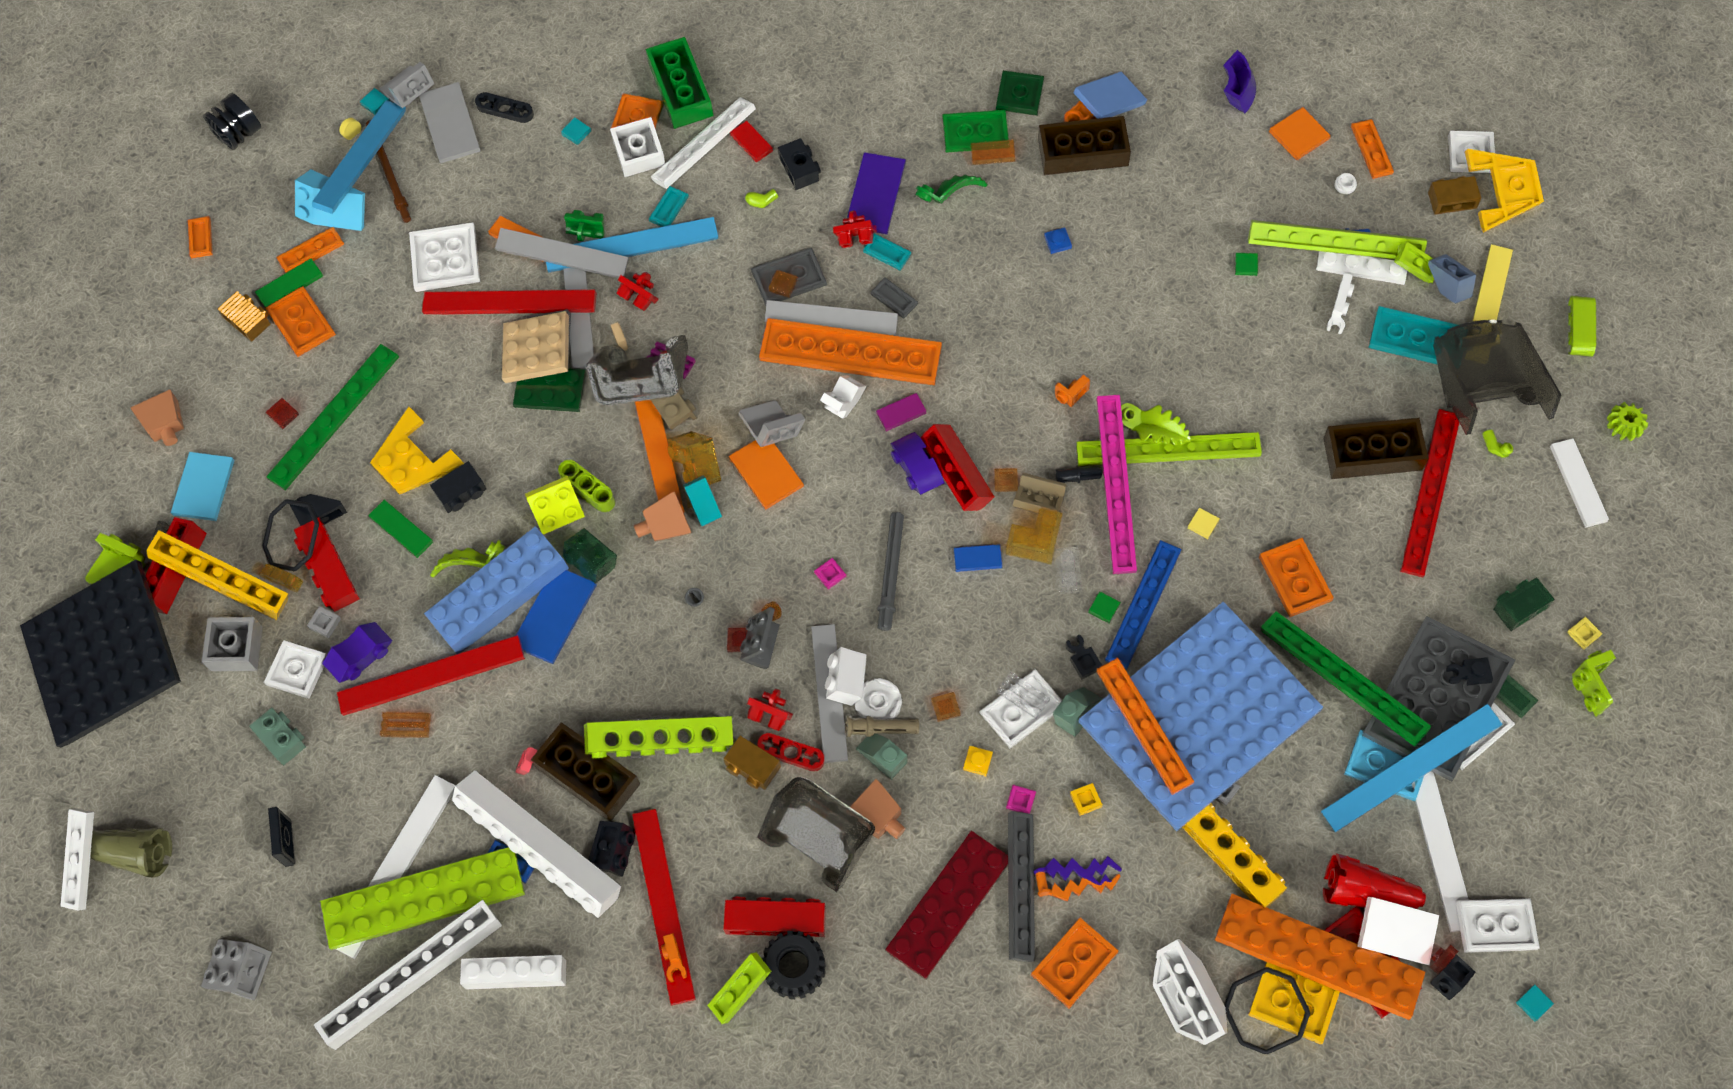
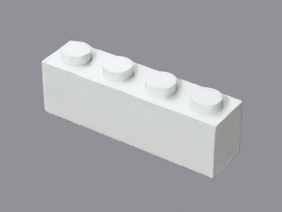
M562 955L461 959L460 984L465 989L566 986V960Z

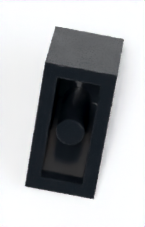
M309 494L295 500L310 503L316 517H319L324 525L348 513L341 501ZM289 504L300 526L313 520L307 507Z

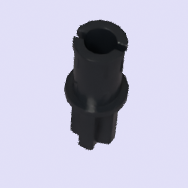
M1077 465L1076 468L1056 469V480L1061 483H1080L1083 480L1102 478L1100 466L1079 468V465Z

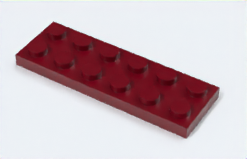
M971 830L885 951L927 980L1008 866V855Z

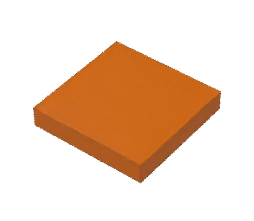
M623 93L611 128L649 117L652 118L656 128L664 103L661 100Z
M1304 107L1286 117L1269 130L1275 139L1296 160H1299L1329 140L1331 136Z

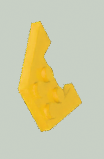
M1473 149L1465 151L1469 172L1490 169L1498 208L1481 210L1478 213L1483 233L1544 202L1535 160Z
M409 406L370 462L399 495L443 477L464 464L451 449L432 463L408 438L411 433L424 424L423 420Z

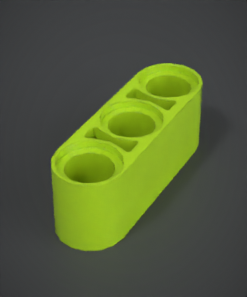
M1571 296L1568 302V306H1570V313H1568V325H1570L1568 345H1571V352H1568V354L1593 357L1596 350V299L1592 297Z
M565 460L559 465L558 471L561 478L565 477L568 472H575L573 475L568 476L574 492L600 512H609L614 508L615 499L607 485L573 460ZM591 484V487L583 489V486ZM603 497H608V500L604 502L599 501Z

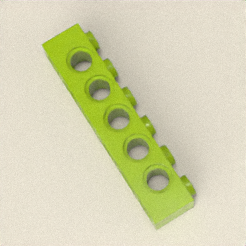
M732 716L586 723L584 725L585 754H592V758H605L607 753H616V757L631 756V752H640L641 756L655 755V751L664 750L665 755L679 754V750L688 749V753H703V748H712V752H726L727 747L733 746ZM703 729L711 732L712 739L710 742L702 738L701 733ZM679 730L687 732L688 741L686 743L679 741ZM656 731L663 733L665 738L663 744L655 742L653 736ZM632 732L639 734L641 738L639 745H633L630 742L629 736ZM610 733L616 737L615 746L606 744V734Z

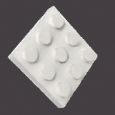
M474 223L409 232L413 284L416 292L480 282Z

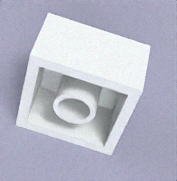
M651 117L610 129L624 177L662 167L665 164L664 154Z

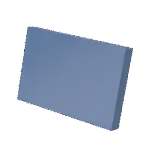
M1122 72L1078 86L1073 92L1097 119L1119 115L1141 107L1147 101L1144 95Z

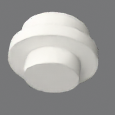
M1343 173L1336 178L1334 186L1339 193L1350 194L1355 191L1357 182L1352 174Z

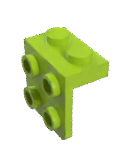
M99 533L95 541L103 548V551L87 573L85 580L92 585L135 559L141 561L143 568L148 560L141 553L142 549L130 542L128 545L124 544L122 539L113 534L107 536Z
M1598 650L1590 654L1588 659L1581 663L1572 674L1574 687L1578 691L1581 690L1585 697L1584 704L1587 710L1593 712L1595 716L1601 715L1613 703L1610 693L1599 676L1616 659L1612 650L1604 653Z

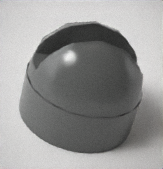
M691 588L685 594V602L691 607L699 606L704 600V594L698 588ZM690 593H692L696 597V599L698 600L697 603H695L689 596Z

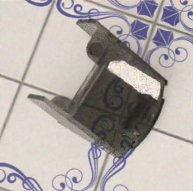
M1502 320L1472 321L1452 327L1440 338L1439 336L1435 338L1433 345L1446 407L1452 408L1466 435L1471 434L1478 413L1475 403L1516 396L1525 405L1540 404L1548 420L1554 419L1562 395L1521 323L1515 322V325L1502 324Z

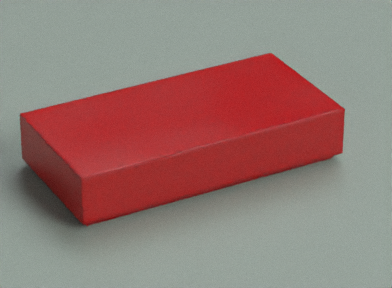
M745 121L730 132L734 140L756 163L773 152V147L748 121Z

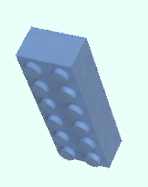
M535 526L424 614L456 654H460L540 592L544 586L565 570H568L569 567L561 555Z

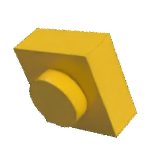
M969 746L963 770L987 776L993 752Z
M1093 783L1070 791V796L1079 816L1102 808L1103 804Z

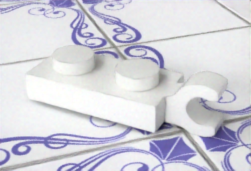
M1347 273L1343 275L1331 319L1327 324V331H1330L1332 325H1337L1339 327L1338 334H1342L1345 328V322L1341 315L1346 316L1349 303L1346 302V298H1351L1354 284H1351L1353 275Z

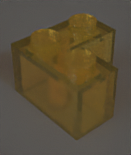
M690 431L668 439V454L672 461L683 464V479L685 483L703 475L709 485L721 481L712 437Z
M1040 508L1035 529L1012 524L1007 541L1006 555L1052 564L1062 521V513Z

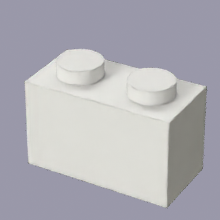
M840 647L828 658L829 675L825 682V689H827L826 699L852 706L863 697L866 654Z

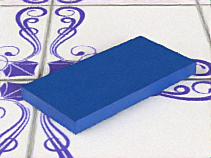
M565 570L544 586L516 634L520 638L523 652L554 664L597 584Z

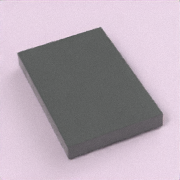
M812 248L751 268L765 306L767 300L783 301L827 286L826 279Z

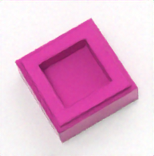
M833 558L814 570L815 575L828 590L847 577L846 573Z
M1013 785L1006 809L1030 814L1036 791Z

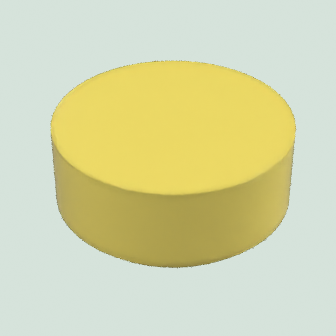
M347 118L340 126V134L347 140H351L361 132V124L354 118Z

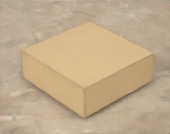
M618 322L611 324L620 352L626 351L628 346L620 324Z

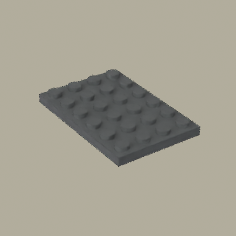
M1426 616L1385 692L1431 725L1430 730L1414 747L1372 715L1362 736L1402 757L1408 756L1488 704L1491 708L1515 659ZM1488 657L1493 676L1492 683L1467 686L1466 679L1461 680L1458 684L1449 683L1450 677H1456L1457 674L1453 671L1447 672L1446 668L1448 665L1458 664L1463 667V660ZM1471 746L1432 770V772L1452 782Z

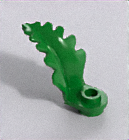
M966 174L962 177L954 175L952 179L944 180L935 194H933L934 189L923 184L922 187H916L917 192L915 195L928 203L934 200L942 204L952 193L964 186L979 185L987 187L988 184L981 177L968 176Z

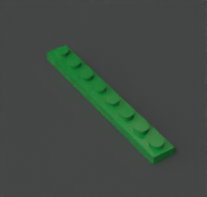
M380 344L266 476L267 479L286 491L399 358L398 354Z
M1277 611L1261 626V632L1414 747L1430 730L1431 725Z

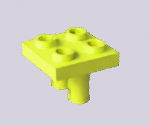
M568 476L525 493L543 535L585 517Z

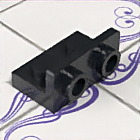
M600 821L588 860L603 872H611L619 877H623L628 865L631 847L635 841L636 831L624 823Z

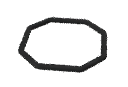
M286 499L270 513L262 546L271 567L294 572L312 557L319 521L310 503ZM286 504L307 507L314 522L308 555L295 567L274 563L267 548L274 515Z
M1269 967L1234 981L1224 1005L1226 1016L1238 1042L1242 1046L1262 1054H1270L1299 1041L1303 1037L1310 1016V1010L1295 979L1291 975ZM1266 972L1289 980L1305 1011L1298 1035L1268 1049L1243 1041L1229 1011L1236 986Z

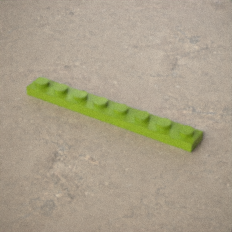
M1251 220L1248 235L1249 244L1389 259L1396 258L1401 244L1404 242H1409L1424 253L1427 245L1425 238Z
M1259 432L1190 436L1191 441L1185 442L1183 445L1180 442L1174 445L1171 439L1169 444H1165L1163 437H1161L1158 443L1153 442L1152 438H1148L1146 441H1142L1140 438L1124 439L1127 464L1261 457L1262 454ZM1081 441L1076 443L1079 466L1102 465L1100 441Z

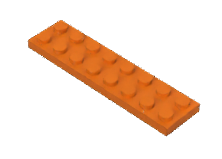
M767 318L759 359L765 362L935 386L942 342Z
M1231 894L1215 937L1217 942L1407 1020H1410L1413 1016L1425 976V971L1376 951L1357 947L1358 944L1267 907L1264 908L1260 904L1235 894Z

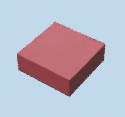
M529 747L523 751L516 768V773L521 775L529 773L532 766L531 759L536 754V749Z

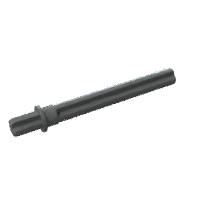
M892 512L890 515L881 602L877 607L879 611L878 628L882 631L891 630L893 613L896 612L894 601L904 515L901 512Z

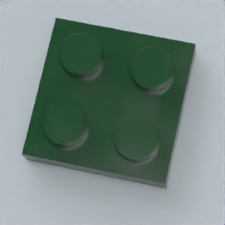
M1003 70L996 110L1038 116L1044 76Z

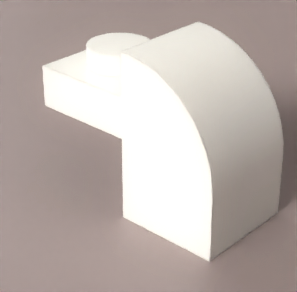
M840 376L833 391L824 393L820 401L826 404L824 408L841 418H845L861 398L866 386L850 376Z

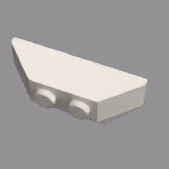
M1180 939L1158 950L1153 987L1175 1031L1204 1045L1227 1034L1225 1006L1202 961Z

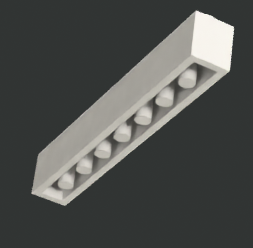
M474 770L454 787L452 801L459 809L472 816L476 823L482 824L495 838L508 845L512 852L518 853L531 867L543 873L548 881L555 883L563 889L568 897L574 898L587 912L599 918L618 899L621 889L618 883L477 771Z
M481 900L315 1023V1028L325 1043L336 1050L502 926L489 906Z

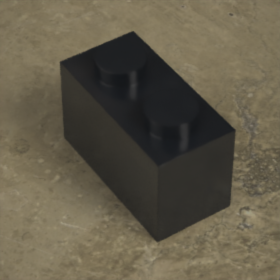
M469 461L430 484L431 489L447 513L459 511L464 506V503L471 499L480 498L484 493L483 491L487 490L482 479Z

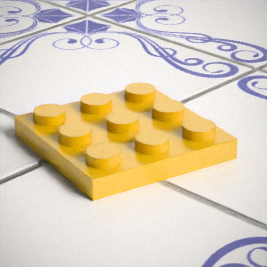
M1266 962L1265 967L1291 975L1295 979L1310 1010L1303 1038L1322 1045L1340 992ZM1268 972L1262 974L1248 1016L1298 1035L1305 1011L1291 982Z

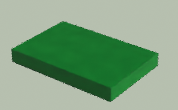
M1006 110L942 114L946 153L1009 148Z

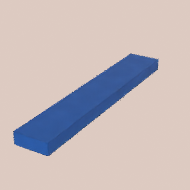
M1159 541L1105 658L1106 662L1109 663L1119 658L1125 670L1128 669L1180 555V548L1164 541Z

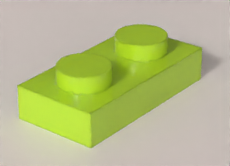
M1409 242L1402 243L1394 263L1424 282L1433 283L1434 281L1428 265L1429 260L1433 258Z

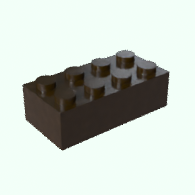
M1124 116L1039 125L1038 143L1044 175L1129 166L1131 149Z
M1420 417L1328 426L1323 438L1331 479L1423 471L1428 461Z
M562 722L531 759L537 770L610 822L640 785L637 775L610 756L592 758V754H585V739Z

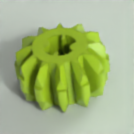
M1624 401L1620 406H1614L1611 413L1608 414L1607 421L1609 423L1607 424V429H1614L1612 436L1620 434V441L1624 440L1626 436L1629 441H1632L1635 437H1641L1644 433L1643 431L1648 427V422H1646L1648 415L1641 413L1643 407L1637 409L1634 402L1628 406Z

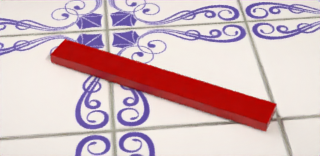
M595 289L424 292L422 312L423 314L440 315L550 313L569 310L570 313H595L597 293Z
M1442 409L1437 411L1428 450V461L1424 467L1400 572L1422 578L1425 576L1461 414Z
M517 635L337 692L341 714L345 716L524 660L525 656L520 638Z
M652 809L632 814L670 1004L673 1006L694 1001L696 997L657 810ZM673 934L676 939L682 965L687 972V978L683 979L681 971H674L672 975L674 982L672 983L667 978V969L670 967L671 962L669 959H664L661 945L665 944L663 936Z

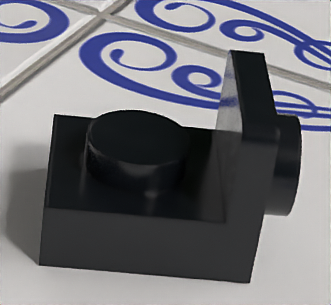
M1456 954L1430 983L1444 997L1451 1000L1465 987L1476 972Z

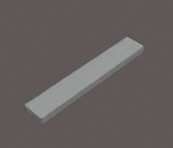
M500 228L495 247L496 251L614 278H619L620 275L625 276L629 260L626 256Z
M575 268L563 269L565 290H588L586 271ZM571 313L570 345L573 369L595 368L590 313Z
M767 300L765 323H767V318L896 336L898 313Z
M835 624L812 626L824 763L848 761L843 703L826 699L827 689H825V682L829 675L828 658L837 651Z

